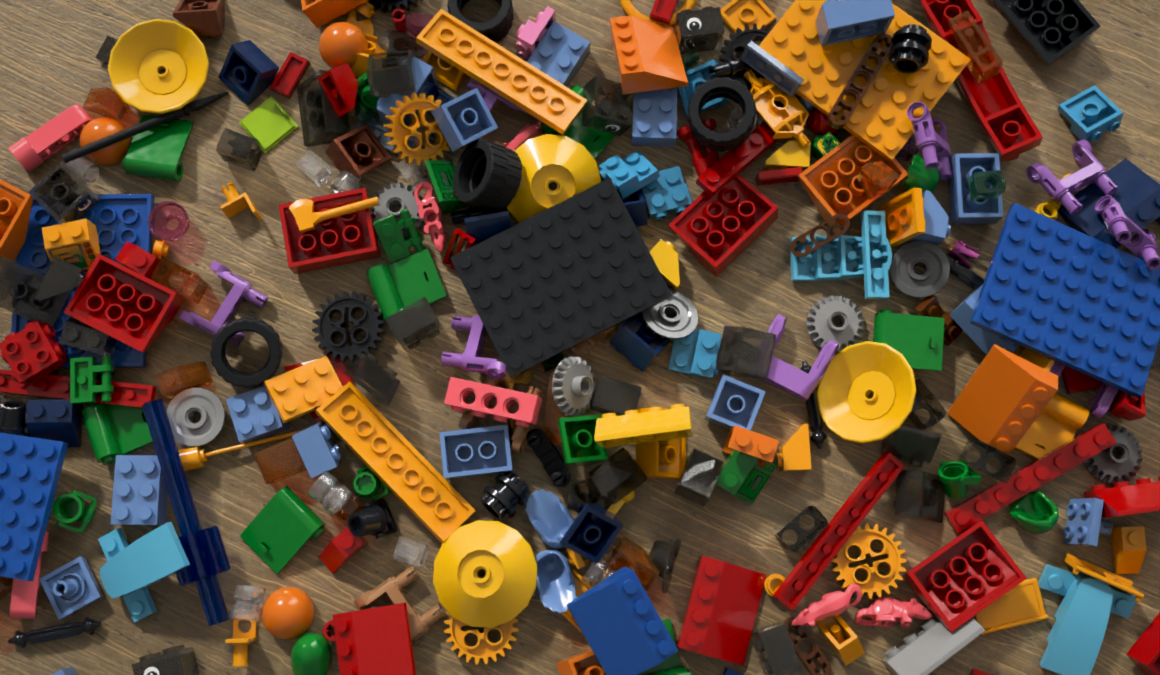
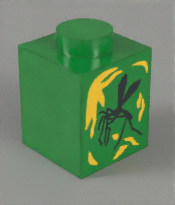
M830 131L824 136L819 134L811 142L813 145L810 153L818 161L838 146L840 142Z

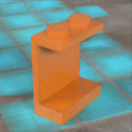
M735 425L728 431L722 452L730 455L732 450H736L772 463L779 440Z

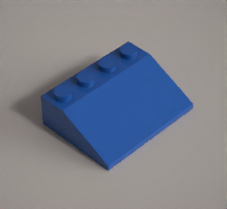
M621 568L566 604L606 675H637L660 664L679 651L633 569Z

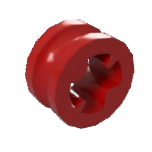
M333 620L324 625L323 635L329 641H336L335 634L332 636L329 634V631H331L329 629L330 625L334 626Z

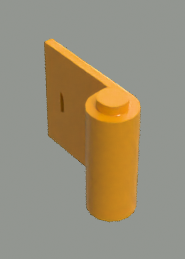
M1055 393L1016 445L1015 449L1035 459L1043 457L1071 441L1076 430L1085 424L1090 410Z

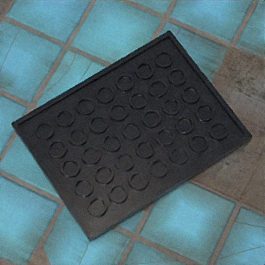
M611 178L450 257L502 362L506 365L510 378L672 297L666 282Z

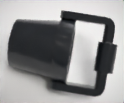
M7 401L0 404V433L24 434V436L30 437L26 425L24 403Z
M384 499L365 503L363 505L365 509L352 514L348 520L349 530L357 537L376 535V538L379 539L397 531L392 513Z

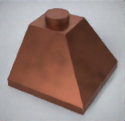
M180 0L173 11V17L199 36L216 38L222 34L225 28V0Z
M367 123L334 139L325 151L338 170L355 177H360L392 159Z

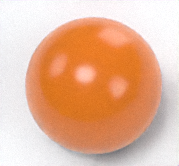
M348 22L331 24L323 31L319 40L320 55L331 68L346 63L352 68L357 61V54H366V49L368 48L364 33L357 26Z
M100 117L93 119L81 131L80 147L125 130L126 127L113 118ZM131 137L85 156L91 162L101 166L115 165L126 156L131 144Z
M283 587L274 591L266 599L262 608V621L266 630L274 637L283 640H291L302 636L311 627L315 616V608L310 596L303 590L295 587Z

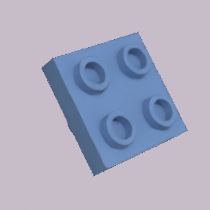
M1097 498L1070 499L1066 509L1067 522L1063 530V544L1097 547L1099 533L1107 536L1111 534L1113 529L1104 527H1113L1112 522L1101 519L1104 500Z
M84 556L72 560L39 579L58 620H63L104 597Z

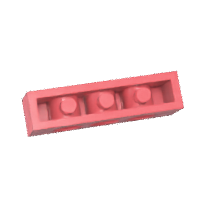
M451 377L444 404L451 406V411L464 413L465 409L472 411L473 416L485 418L486 414L492 415L495 421L507 423V419L516 421L515 425L528 428L529 424H537L542 398L538 395ZM475 393V401L468 404V396ZM492 398H496L497 405L490 409L489 401ZM515 402H518V411L514 414H511V405Z

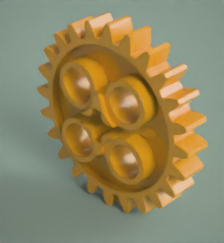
M412 93L411 100L408 96H403V102L400 100L395 101L398 108H389L393 115L385 116L390 121V124H384L383 127L389 129V132L385 133L384 136L391 138L386 144L394 145L395 147L391 152H400L398 159L402 160L406 157L407 164H411L414 160V165L419 166L421 161L423 165H426V161L437 160L436 156L443 158L442 150H450L446 146L448 142L432 114V111L441 105L442 100L433 102V95H429L426 99L425 93H420L419 98L416 93ZM427 111H430L432 114V119L429 123L425 120V113ZM406 114L411 117L409 126H406L403 121ZM423 127V131L417 132V128ZM431 133L436 137L434 144H430L428 140ZM411 136L415 140V145L412 148L407 144L408 138Z
M865 523L863 530L860 526L857 527L856 531L837 553L836 558L831 561V563L837 564V567L833 568L832 572H839L840 574L837 576L836 581L844 580L842 588L856 584L861 588L862 596L866 592L868 599H872L873 592L880 598L882 595L881 590L886 594H890L889 586L895 589L898 587L894 581L903 580L899 572H906V569L901 567V563L907 562V559L900 558V555L906 551L898 550L897 547L901 544V541H892L895 536L894 533L887 536L886 527L881 532L878 531V524H875L873 529H870L868 523ZM873 540L880 542L882 545L880 553H875L871 550L870 543ZM854 546L858 548L860 555L857 559L849 557L847 552L849 547ZM883 554L888 555L886 559L872 562L871 567L868 564L853 568L848 566L850 563L864 560L866 555L869 558ZM879 563H885L888 566L889 572L886 576L878 573L877 566ZM857 569H863L866 572L867 577L865 581L860 582L855 578V571Z
M451 616V619L444 620V623L450 625V628L444 630V633H451V637L446 642L453 641L455 644L451 650L453 651L458 648L460 650L458 657L466 654V662H469L472 657L475 658L476 665L479 663L480 658H483L485 664H488L489 657L496 662L497 653L503 657L506 655L504 647L512 649L509 640H517L512 635V632L519 631V628L513 626V623L518 622L519 619L514 618L510 622L493 628H484V632H481L480 628L462 631L461 627L468 625ZM496 629L500 632V641L492 642L489 639L490 630ZM468 633L476 634L478 638L476 645L471 646L466 642V635Z

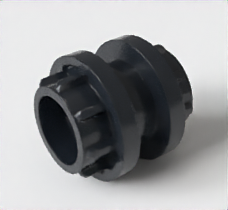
M909 24L893 34L892 43L894 45L890 48L889 60L896 70L908 74L915 73L928 63V51L931 49L932 38L925 28L920 25Z
M510 471L504 475L498 474L495 477L498 485L495 488L487 486L483 490L485 495L481 498L484 507L499 520H505L507 517L513 518L517 513L514 506L517 503L524 506L528 502L529 487L519 476Z

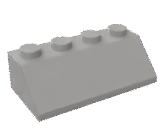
M973 617L953 632H950L938 618L935 620L931 618L921 625L923 629L915 634L913 632L903 639L904 643L898 648L894 646L885 653L886 657L881 661L892 675H928L985 630Z

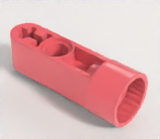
M72 105L8 149L26 171L30 173L43 164L45 160L80 137L83 127L92 119L81 105Z
M49 531L45 532L33 581L13 578L10 619L36 618L43 551H47Z

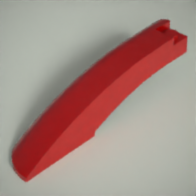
M919 0L932 32L971 59L955 80L1002 161L1015 160L1019 157V154L1040 146L1043 136L1012 87L984 28L983 19L971 0Z

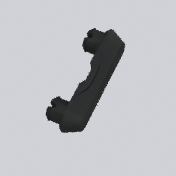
M534 428L530 430L527 442L542 462L553 484L559 487L566 486L570 482V473L564 465L562 456L541 429Z

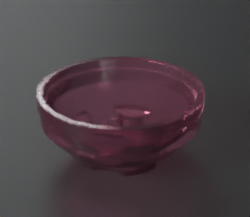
M423 13L409 14L405 17V26L413 35V38L416 39L434 16Z
M173 201L157 204L151 210L148 217L150 231L161 240H177L189 228L190 219L187 211L182 205ZM171 219H177L179 222L178 227L174 230L167 228V223Z

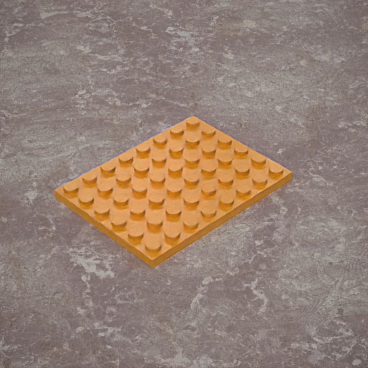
M795 0L759 47L803 78L804 81L796 93L828 116L877 35L821 46L815 21L821 5L828 0ZM893 3L895 16L885 34L893 37L896 31L909 24L920 25L925 28L932 38L931 49L928 51V63L915 73H902L894 68L888 54L848 122L843 127L889 162L894 159L914 133L911 120L907 116L908 107L912 103L919 101L924 103L929 111H931L971 60ZM882 41L876 51L878 54L885 47L886 42ZM873 58L866 59V65L870 68L877 67V61ZM855 77L854 80L858 86L866 85L864 77ZM844 95L843 100L846 104L855 103L853 95ZM921 107L917 108L913 113V117L920 118L924 113V109ZM841 108L838 115L835 116L834 120L836 122L842 120L841 117L845 111Z

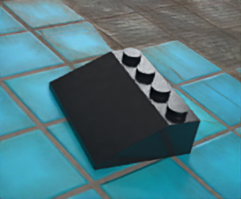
M993 0L1047 66L1078 47L1100 28L1099 23L1079 0Z

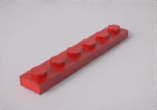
M764 121L750 133L749 138L741 146L726 153L696 179V184L713 197L779 139L772 138L775 133Z

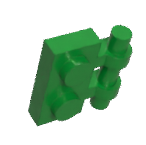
M408 209L400 212L402 219L396 221L394 214L373 221V225L390 263L411 255L408 249L411 245H414L417 252L425 249L422 243L423 237L421 234H418L415 226V218L410 215ZM407 228L410 237L404 239L400 229Z
M93 356L70 358L71 404L97 403L98 393H102V402L112 401L114 385H111V373L114 372V365H111V356H102V365H97V359ZM97 373H102V385H97Z

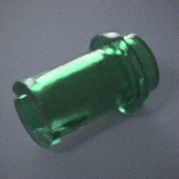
M694 49L687 50L686 54L681 57L685 70L693 64L697 65V61L700 60Z

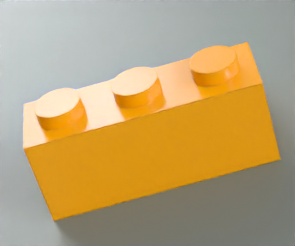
M648 408L637 409L639 413L648 412ZM686 438L636 444L635 477L686 479Z

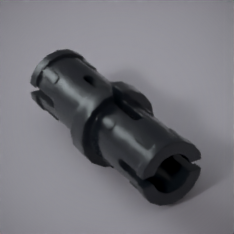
M728 59L722 64L710 66L708 74L715 73L709 76L711 80L724 76L732 77L738 72L750 70L751 67L741 59Z

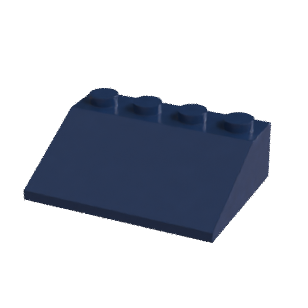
M1126 158L1107 171L1106 175L1118 186V190L1110 196L1120 204L1124 214L1136 225L1143 229L1160 217V184ZM1091 183L1074 195L1077 201L1083 205V208L1076 214L1070 215L1063 204L1060 205L1058 213L1070 228L1115 248L1121 245L1116 240V237L1109 232L1102 216L1095 210L1096 203L1105 196L1096 184Z

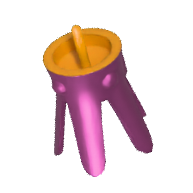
M957 240L954 245L947 243L948 246L952 247L949 255L959 259L968 269L971 268V264L961 254L975 259L979 257V254L970 249L982 251L981 249L967 246L961 240Z

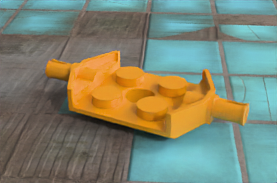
M752 70L747 71L744 77L751 84L752 89L750 92L756 104L755 110L774 131L775 134L772 138L784 139L794 137L802 147L807 146L810 140L804 135L803 126L809 116V112L795 95L791 97L768 79L757 78ZM774 101H780L784 107H777Z

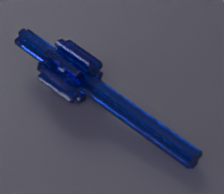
M163 399L146 402L142 405L181 532V537L178 538L190 563L189 566L177 571L176 575L181 586L196 582L208 624L213 626L230 620L217 578V574L230 570V563L219 528L213 526L202 529Z

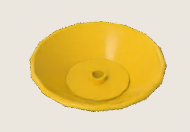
M153 19L134 25L119 37L110 53L108 72L113 89L124 103L141 112L164 114L183 108L198 96L207 81L209 61L204 44L191 29L176 21ZM162 69H166L164 74H159Z
M545 134L528 139L515 150L521 160L522 178L516 196L507 206V209L520 223L600 183L601 177L596 160L584 145L567 136ZM555 182L557 184L556 189L550 190L549 184Z
M865 341L847 346L833 357L818 384L816 394L820 415L828 429L843 440L864 444L883 440L902 426L912 411L917 390L913 369L902 353L884 343ZM873 392V397L869 399V394Z
M478 520L459 527L442 543L434 560L433 584L439 602L453 618L471 627L493 628L512 621L528 606L536 589L537 563L530 544L516 529L499 521ZM481 569H484L486 572L484 578H480L478 575Z

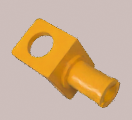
M227 183L229 190H227L225 185L222 186L221 191L228 202L220 206V209L228 218L250 207L258 220H263L254 202L246 192L239 195L234 183Z
M235 614L233 616V638L225 639V643L234 645L232 666H248V644L257 639V614ZM243 619H248L251 622V629L246 633L241 632L239 629V623Z

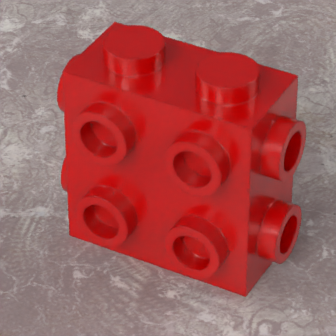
M39 321L26 324L24 326L25 329L18 333L9 334L5 337V341L0 343L1 357L9 364L12 370L11 375L19 384L31 385L69 362L65 356L67 355L65 348L55 338L56 331L50 324Z

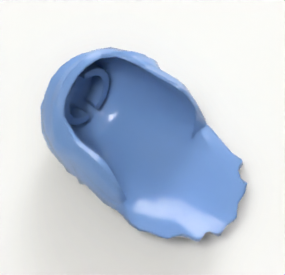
M544 489L540 491L535 490L530 494L526 503L527 507L525 508L535 531L540 535L541 541L554 549L564 548L565 546L561 545L560 541L575 520L558 496L554 495L551 491L546 492Z
M559 550L541 551L535 556L537 563L536 589L540 600L552 612L557 611L559 614L566 612L568 609L566 604L576 599V585L570 569V561Z

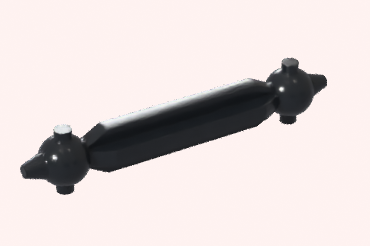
M805 360L802 362L800 370L809 373L812 367ZM815 388L805 402L810 428L814 432L810 439L819 449H822L823 442L827 436L821 432L823 425Z
M86 617L83 623L71 622L30 630L26 634L17 630L14 637L8 640V643L24 648L27 642L32 644L80 635L82 632L93 635L95 629L101 626V622Z

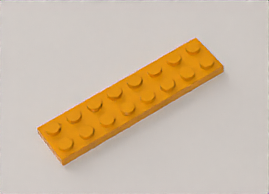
M442 9L439 10L416 37L417 44L564 135L587 103V100Z
M350 381L316 409L315 413L441 543L476 511Z

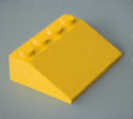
M684 404L671 405V409L662 410L661 407L648 408V412L639 413L638 410L625 411V415L616 416V413L602 414V418L596 420L594 434L595 442L602 449L694 437L690 408L685 407Z

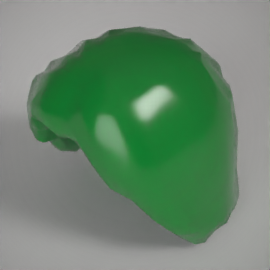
M915 154L914 159L910 162L908 177L904 180V185L908 190L922 188V194L925 190L932 193L939 182L938 169L936 167L927 169L923 157Z
M1030 492L1019 498L1011 505V510L1009 511L1011 516L1031 533L1042 534L1051 531L1059 519L1058 508L1054 501L1042 492Z
M307 632L302 634L292 648L291 668L293 674H327L329 665L332 663V648L329 640L318 633Z

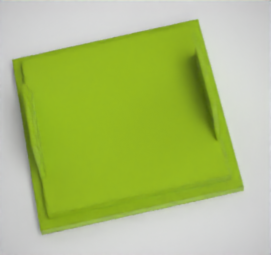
M272 96L238 122L265 154L299 127Z

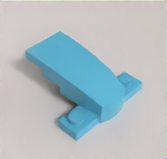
M862 211V237L841 235L805 257H797L792 253L791 243L797 237H791V281H835L864 278L865 299L890 298L888 270L892 262V251L890 243L886 238L885 211ZM816 235L814 238L818 242H823L827 236ZM806 237L809 241L806 243L797 242L798 247L795 249L804 253L807 245L811 244L812 248L816 245L811 241L810 237Z
M172 522L161 525L130 545L122 528L115 529L98 539L107 559V562L100 568V578L103 587L112 599L123 596L134 623L158 612L147 587L190 565Z
M1046 564L1038 581L1039 587L1065 597L1054 615L1056 621L1046 639L1048 645L1039 664L1041 668L1061 675H1090L1102 645L1110 612L1129 619L1136 604L1134 600L1135 595L1111 587L1107 583L1087 574L1079 573L1075 575L1069 571Z

